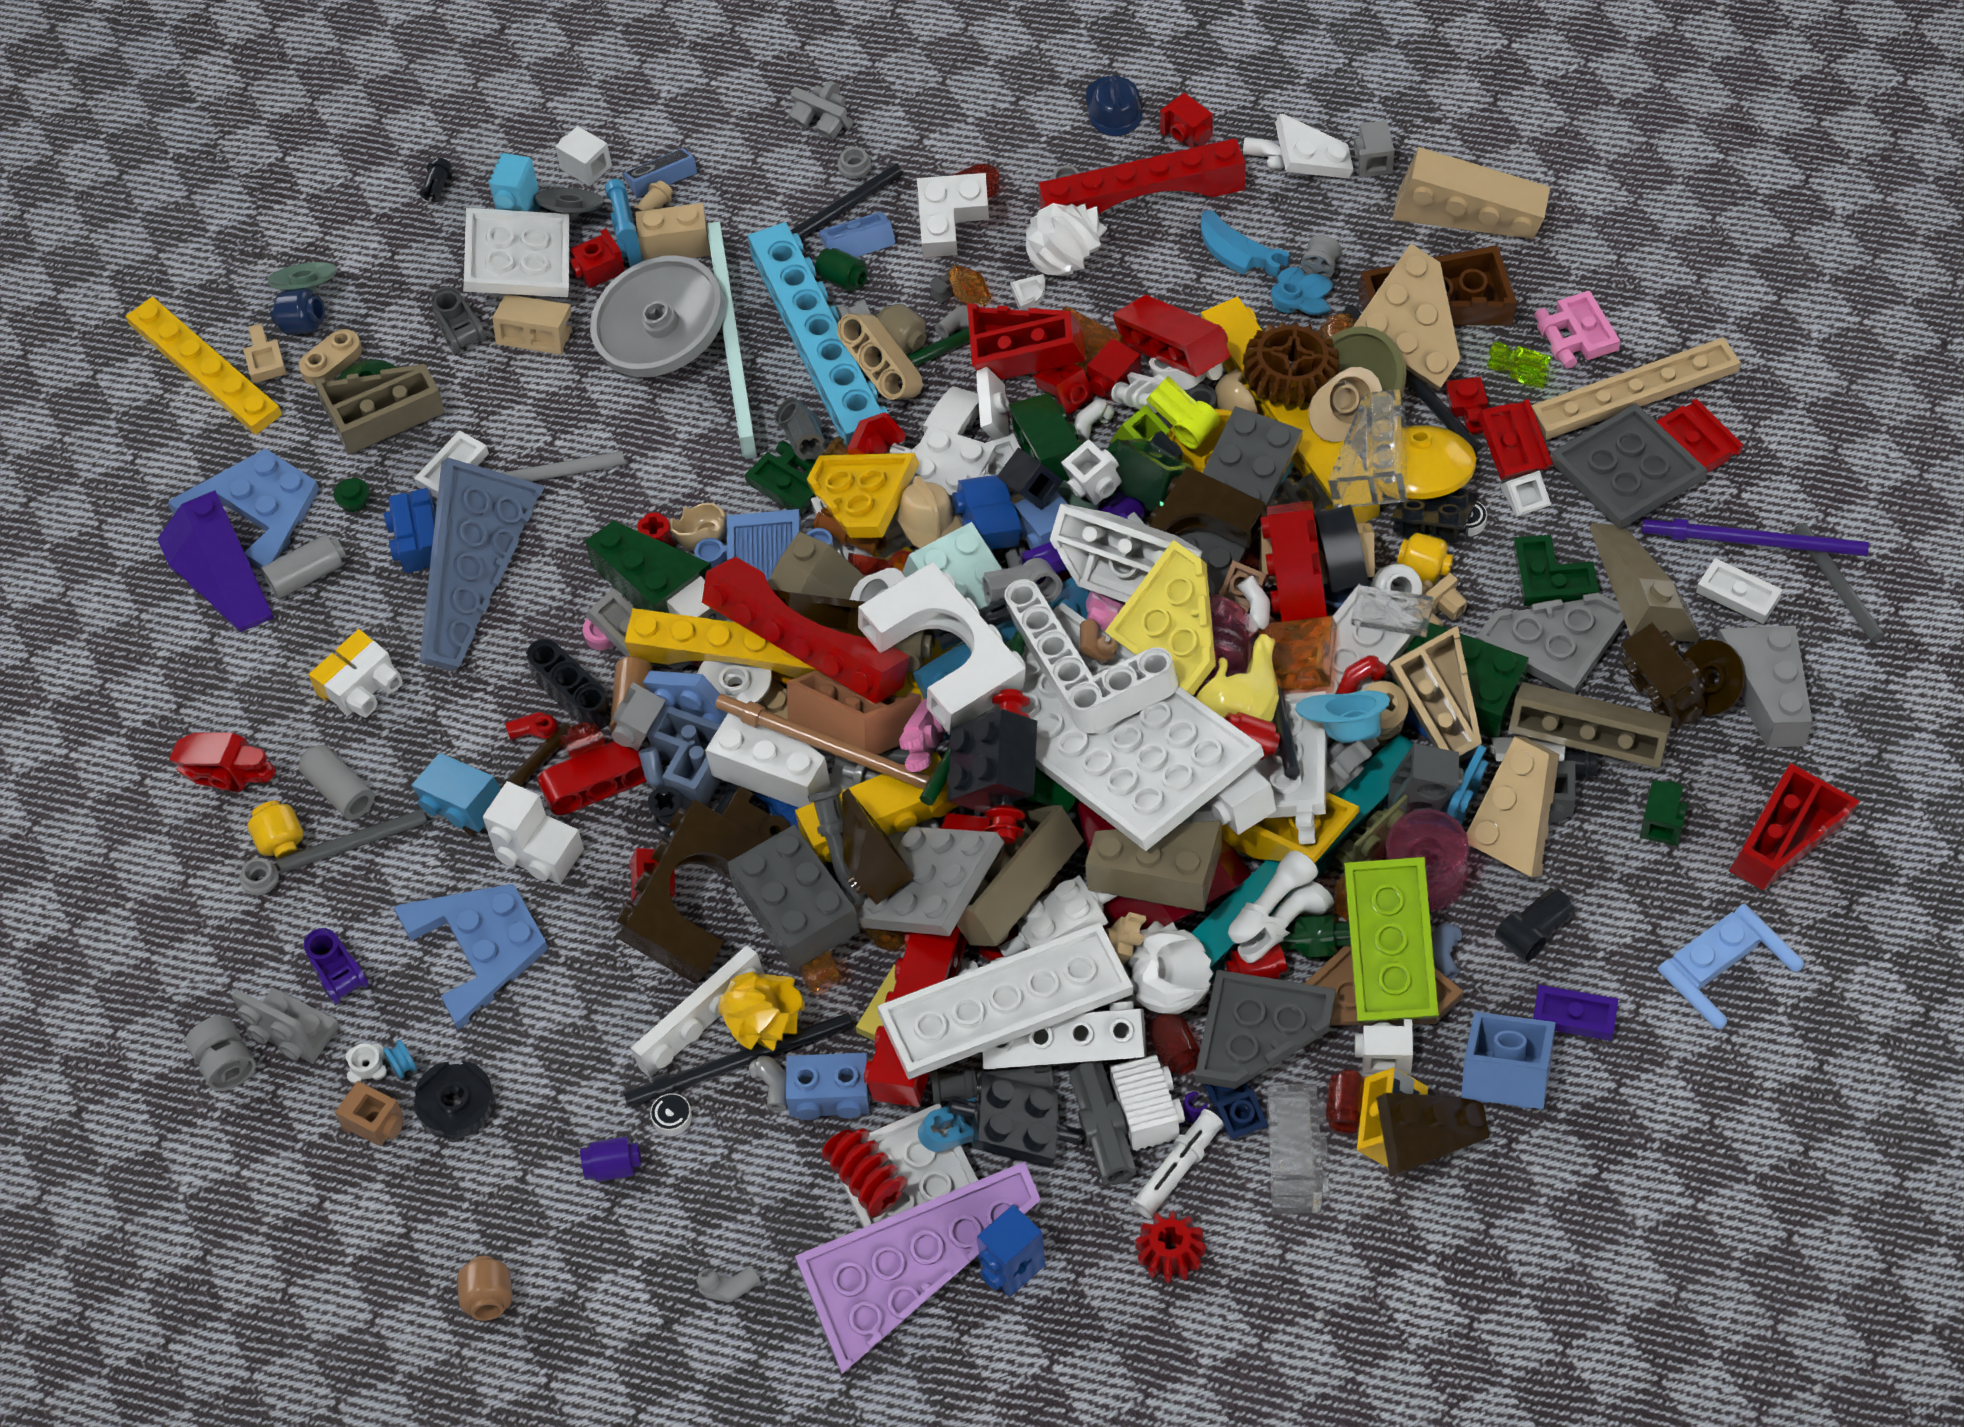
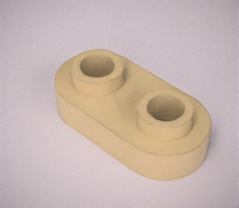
M348 329L338 330L307 352L299 362V369L304 381L314 386V379L325 378V382L331 381L354 363L362 353V346L358 335Z

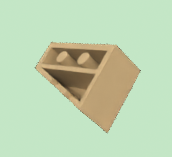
M1457 625L1390 662V672L1399 687L1406 694L1408 703L1433 746L1459 752V763L1475 754L1479 744L1482 745Z
M1514 736L1463 842L1530 877L1542 876L1544 866L1542 861L1545 840L1548 838L1549 827L1547 826L1550 805L1553 803L1559 754L1527 737Z

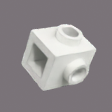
M1089 439L1061 462L1070 479L1066 482L1069 489L1079 499L1085 496L1094 505H1097L1103 498L1113 494L1117 486L1122 483L1116 471V468L1119 466L1117 460L1106 449L1101 451Z

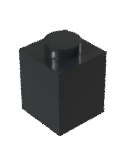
M1019 447L996 476L1040 510L1045 507L1063 483L1060 477Z

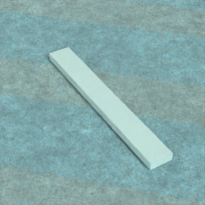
M720 221L708 223L707 231L714 276L720 284L725 297V315L722 329L742 456L745 459L756 458V446Z

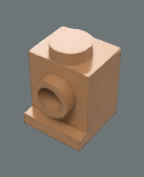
M358 1080L335 1111L344 1131L348 1133L353 1132L380 1147L387 1138L390 1140L396 1138L403 1126V1118H401L403 1113L397 1100Z

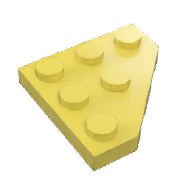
M1173 540L1104 632L1135 655L1154 647L1166 649L1171 654L1179 682L1178 686L1192 696L1216 666L1207 564Z

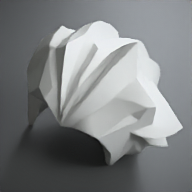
M1052 203L1038 210L1037 215L1030 219V227L1026 229V250L1029 259L1035 268L1044 274L1056 276L1073 274L1075 270L1085 269L1084 260L1089 258L1090 253L1100 248L1101 242L1099 238L1106 232L1107 227L1099 223L1097 206L1087 210L1085 204L1076 207L1073 204L1066 206Z
M1155 921L1149 928L1139 930V934L1144 935V940L1141 945H1135L1133 956L1126 962L1132 968V978L1130 981L1133 985V991L1137 993L1136 1000L1151 1011L1168 1014H1179L1193 1006L1199 1005L1208 993L1211 985L1209 979L1213 975L1210 969L1211 959L1204 953L1206 951L1200 940L1193 934L1186 932V930L1178 931L1173 922L1164 927L1158 921Z

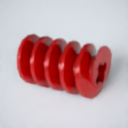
M862 1128L855 1132L850 1129L843 1130L826 1142L821 1152L822 1157L830 1162L831 1169L839 1174L840 1180L849 1187L850 1193L858 1197L861 1207L868 1209L869 1217L876 1218L881 1216L895 1205L908 1184V1180L905 1176L894 1178L898 1172V1167L895 1164L886 1165L889 1160L888 1155L885 1152L877 1153L879 1149L877 1141H867L870 1136L867 1129Z

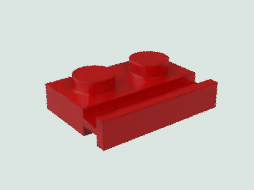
M1697 398L1693 399L1690 405L1686 407L1683 405L1656 420L1668 434L1707 469V473L1729 461V457L1734 454L1738 456L1742 452L1743 444Z
M1529 399L1521 403L1515 404L1513 402L1483 409L1479 412L1477 416L1501 481L1528 475L1542 469L1543 471L1548 470L1553 465Z

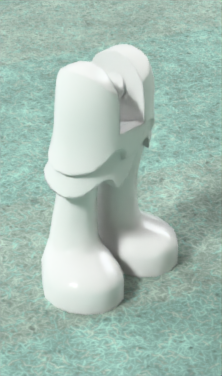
M1295 850L1289 851L1278 864L1275 875L1261 896L1254 903L1247 902L1230 924L1228 935L1233 942L1241 943L1238 946V953L1245 962L1253 963L1259 960L1272 947L1282 942L1283 938L1290 933L1286 931L1287 926L1300 913L1307 912L1313 915H1322L1333 907L1334 900L1329 891L1313 881L1317 877L1318 870L1314 862L1305 854ZM1287 894V896L1277 907L1274 913L1271 916H1269V913L1276 906V904Z

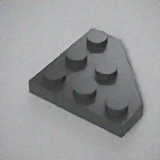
M1217 970L1195 1072V1082L1236 1089L1326 1034L1330 1029L1336 989Z

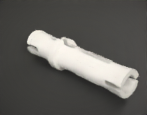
M1207 1109L1202 1110L1200 1116L1186 1134H1180L1174 1141L1175 1148L1155 1171L1137 1197L1131 1201L1133 1208L1142 1216L1152 1219L1154 1213L1177 1186L1192 1164L1200 1162L1205 1156L1204 1149L1224 1125L1215 1113Z

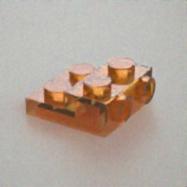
M1333 616L1269 623L1264 630L1260 629L1259 636L1267 634L1276 641L1272 652V663L1277 686L1282 687L1283 691L1311 690L1330 686L1337 629Z

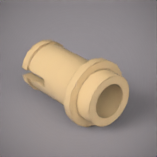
M660 180L656 183H651L648 186L649 192L632 209V212L635 214L638 211L661 209L663 205H668L672 201L673 191L671 187Z

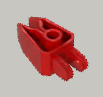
M192 733L176 742L169 758L170 762L178 765L177 772L193 783L238 793L244 789L246 782H270L276 772L274 765L266 760L268 759L267 755L261 748L248 746V741L235 733Z

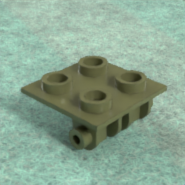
M1405 794L1389 810L1385 808L1383 811H1376L1358 829V833H1353L1350 839L1345 841L1335 851L1334 864L1339 869L1344 870V863L1380 860L1388 850L1390 852L1395 851L1405 838L1404 826L1408 817L1406 813L1408 796Z

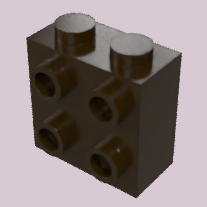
M1652 622L1621 643L1626 657L1621 662L1629 673L1627 678L1639 694L1645 691L1651 701L1649 706L1655 714L1672 717L1671 725L1675 729L1682 724H1690L1700 717L1703 710L1707 708L1702 695L1706 692V689L1699 679L1701 673L1689 657L1685 660L1681 658L1677 652L1679 646L1667 630L1661 633Z

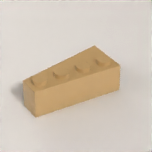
M1418 147L1399 187L1392 220L1534 239L1545 218L1550 187Z

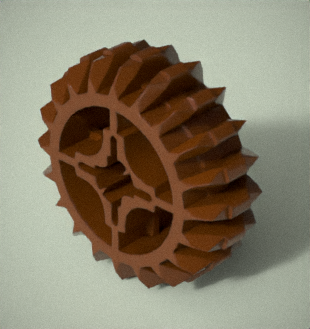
M1282 320L1277 328L1268 324L1265 331L1257 330L1254 339H1249L1242 362L1244 365V380L1248 381L1250 390H1257L1259 399L1269 397L1271 406L1277 401L1282 402L1285 409L1289 404H1296L1299 409H1301L1305 401L1310 404L1316 392L1330 378L1337 375L1340 370L1338 349L1334 348L1333 339L1325 338L1323 330L1313 332L1311 324L1305 328L1300 327L1297 320L1292 326H1287ZM1290 361L1293 362L1292 368L1289 367Z

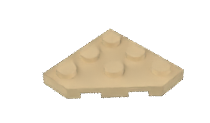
M1410 243L1353 327H1370L1388 335L1400 348L1405 360L1406 370L1439 391L1460 361V354L1441 263Z

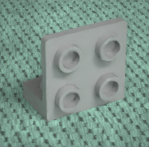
M275 988L271 989L262 1002L239 990H236L232 995L238 1008L237 1014L244 1020L247 1026V1034L261 1044H266L269 1041L278 1046V1049L292 1060H298L300 1057L313 1064L340 1027L336 1019Z

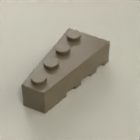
M1013 805L1025 814L1023 820L1016 822V826L1023 829L1024 835L1016 838L1014 843L1003 844L956 925L969 945L997 946L1008 937V932L1019 918L1028 913L1030 905L1038 895L1051 885L1053 877L1062 866L1073 858L1074 852L1084 840L1062 805Z

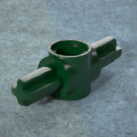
M1334 914L1299 917L1294 926H1287L1286 931L1290 933L1283 938L1282 942H1279L1282 950L1297 949L1302 957L1336 955L1341 950V946L1351 945L1349 922H1339L1338 917H1334Z

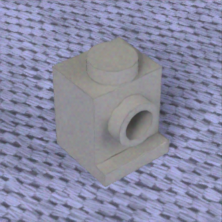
M1387 120L1360 124L1358 129L1359 138L1354 139L1356 159H1359V178L1393 174L1394 147Z
M632 682L624 700L621 701L611 719L617 723L611 734L613 740L621 746L631 747L638 751L666 700Z

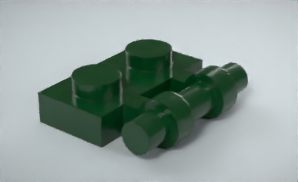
M782 440L776 447V452L781 456L777 458L767 452L745 474V480L748 485L786 509H799L801 517L812 506L811 498L816 497L806 480L816 460L810 458L803 461L794 453L791 444ZM799 466L806 471L804 473H801L793 467Z

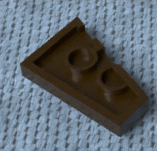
M1387 1092L1376 1097L1390 1177L1489 1138L1482 1102L1453 1096Z

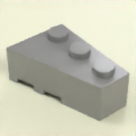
M1796 625L1719 629L1717 640L1731 645L1743 660L1746 680L1741 697L1746 704V711L1767 748L1806 746L1812 725V715Z

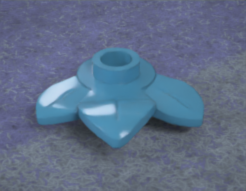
M1289 267L1280 272L1277 278L1278 283L1271 290L1272 304L1277 310L1284 313H1293L1299 309L1310 315H1322L1331 311L1330 306L1323 299L1333 289V282L1320 274L1312 273L1305 275L1304 271L1299 267Z

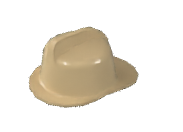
M1350 367L1330 378L1312 397L1309 406V421L1313 431L1321 439L1328 442L1342 441L1370 420L1380 407L1382 387L1379 379L1372 371L1363 367Z
M916 476L913 484L904 490L901 502L894 514L906 537L919 549L962 527L960 520L951 507L946 489L939 484L925 482L921 476Z

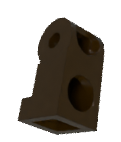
M741 786L732 795L721 814L764 841L791 827L789 822L783 817L768 815L749 803L748 801L753 793Z

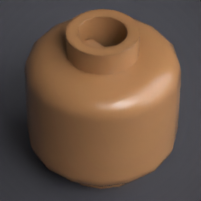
M478 1256L464 1265L458 1272L457 1290L459 1305L465 1313L471 1315L474 1319L481 1321L496 1319L511 1305L513 1298L511 1275L507 1265L490 1256Z

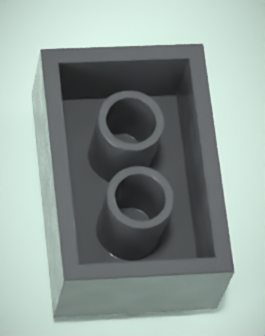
M795 825L727 862L733 888L792 971L860 932L855 907Z

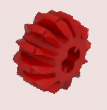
M1172 1210L1169 1214V1219L1164 1220L1156 1212L1153 1216L1154 1225L1143 1222L1140 1227L1142 1236L1137 1237L1135 1240V1249L1140 1252L1138 1254V1263L1140 1266H1149L1148 1274L1151 1278L1162 1272L1164 1273V1281L1167 1284L1171 1282L1172 1274H1178L1185 1281L1188 1278V1269L1198 1271L1201 1267L1199 1257H1203L1206 1254V1244L1201 1242L1203 1230L1201 1227H1192L1193 1219L1190 1215L1178 1221L1177 1213ZM1166 1244H1174L1175 1249H1166Z

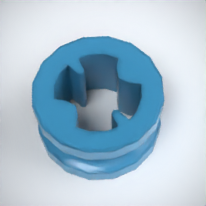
M400 1039L396 1041L394 1048L389 1049L385 1047L382 1049L399 1080L404 1078L406 1071H417L411 1055Z

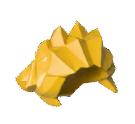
M752 971L736 976L731 980L726 992L719 998L718 1015H722L732 1036L744 1047L751 1050L757 1042L774 1051L777 1040L782 1041L783 1033L797 1034L798 1012L804 1011L805 1001L801 993L793 986L795 982L793 977L763 973L756 974Z

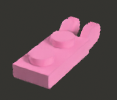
M927 698L921 701L903 728L904 732L899 739L901 749L909 750L910 752L905 761L908 772L924 770L931 764V755L947 732L926 708Z

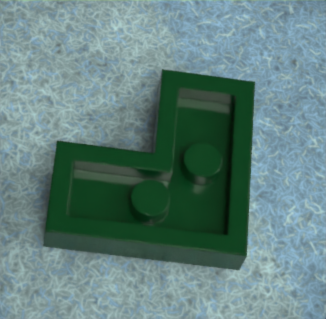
M1551 534L1514 537L1513 548L1524 606H1532V604L1559 599L1562 600V603L1582 600L1583 595L1599 593L1594 561L1556 564Z

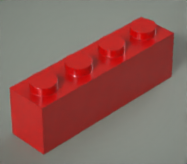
M1145 294L1112 314L1122 344L1196 378L1231 357L1226 344L1228 343V336L1219 324L1212 323L1200 316L1193 315Z

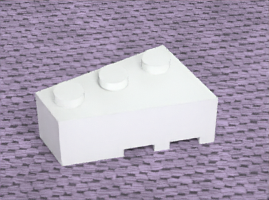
M742 692L736 699L746 704L752 701ZM730 713L727 714L705 750L713 777L799 808L813 803L809 802L808 795L825 790L830 785L825 757L809 744L760 725L757 728L742 723L740 717Z

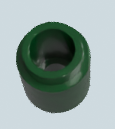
M825 248L816 259L815 271L817 274H820L821 279L844 290L853 292L857 288H861L867 280L866 262L838 248Z

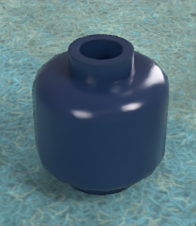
M310 289L287 290L276 296L274 305L270 310V315L273 323L286 335L312 333L318 329L320 323L324 320L325 307L322 299Z

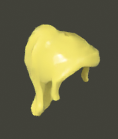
M1261 634L1256 639L1246 674L1237 673L1226 677L1228 662L1224 657H1221L1218 661L1219 669L1215 677L1198 692L1195 698L1223 718L1229 712L1233 714L1242 712L1271 721L1279 700L1278 686L1272 663L1275 639L1270 638L1267 634Z

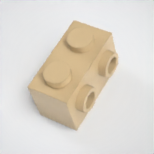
M703 203L635 212L637 236L643 261L672 255L689 258L711 256Z

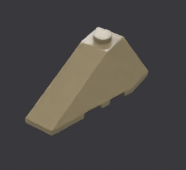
M799 531L780 557L768 584L772 590L850 600L854 587L865 576L831 545Z

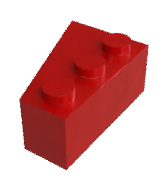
M967 303L972 366L976 371L988 367L1000 380L1086 361L1083 329L1071 311L1028 308V311L1012 310L1008 306L998 305L997 308L979 307L978 304Z
M1790 763L1776 784L1728 871L1757 888L1765 890L1841 827L1861 801Z

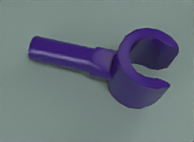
M1190 1092L1185 1096L1182 1107L1185 1122L1179 1123V1127L1187 1122L1194 1124L1202 1110L1207 1109L1208 1103L1198 1109L1191 1107L1198 1099V1092Z

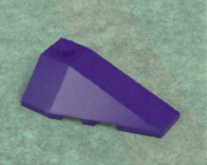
M211 491L182 503L157 538L170 569L177 575H181L197 594L200 593L212 604L213 608L239 632L273 619V614L216 491Z

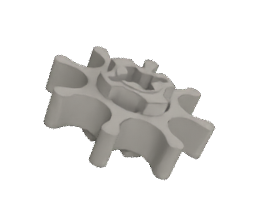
M1376 738L1343 744L1339 741H1334L1327 747V792L1329 790L1333 794L1339 792L1361 773L1364 768L1360 763L1367 760L1372 755L1371 750L1379 744Z

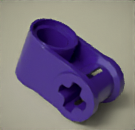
M318 928L312 930L306 936L303 945L305 953L319 982L335 1006L340 1003V998L360 986L362 988L369 986L358 963L349 955L332 930ZM324 949H331V951L325 955H318V953Z

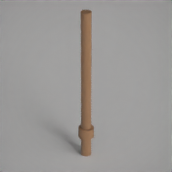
M720 694L716 700L715 708L740 717L742 723L755 728L759 725L920 789L924 790L931 778L930 775L920 771L908 772L906 766L769 713L765 711V706L752 701L746 704L723 694Z

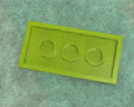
M1425 858L1344 863L1357 1023L1438 1018Z

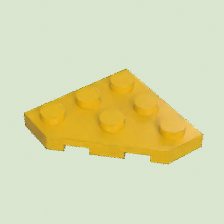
M915 453L819 455L806 480L812 492L850 538H878L884 536L901 502L902 494L909 486L919 466V462Z

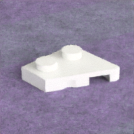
M1279 114L1275 125L1286 172L1349 179L1354 169L1348 144L1285 114Z

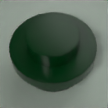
M348 478L341 481L335 487L333 495L339 507L348 512H356L366 506L370 490L367 483L362 479Z

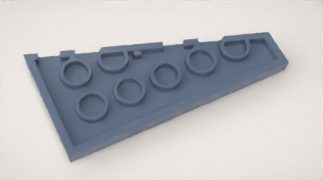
M448 457L441 462L419 663L449 671H454L460 667L476 633V626L490 604L489 599L509 564L519 543L518 538L524 525L529 521L533 513L534 504L537 498L541 496L545 486Z

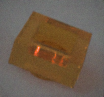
M955 265L947 273L953 287V293L958 300L964 303H979L985 306L991 299L981 272Z

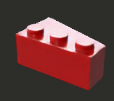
M1312 501L1268 506L1267 516L1261 517L1263 539H1271L1272 553L1265 555L1268 577L1276 576L1277 590L1270 591L1273 613H1281L1282 622L1327 617Z

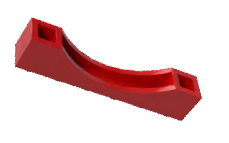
M1229 139L1038 182L1039 207L1043 209L1052 203L1066 206L1073 204L1076 207L1085 204L1087 210L1097 206L1098 214L1126 200L1164 191H1187L1213 198L1245 190L1246 162L1237 139Z
M736 556L706 571L702 603L875 704L904 688L910 659L909 655L893 646L880 653L867 637L839 632L800 615L787 606L774 593L767 583L764 572Z

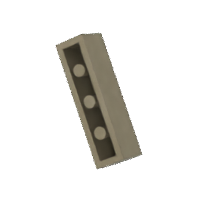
M1522 682L1515 698L1508 732L1660 768L1673 718Z

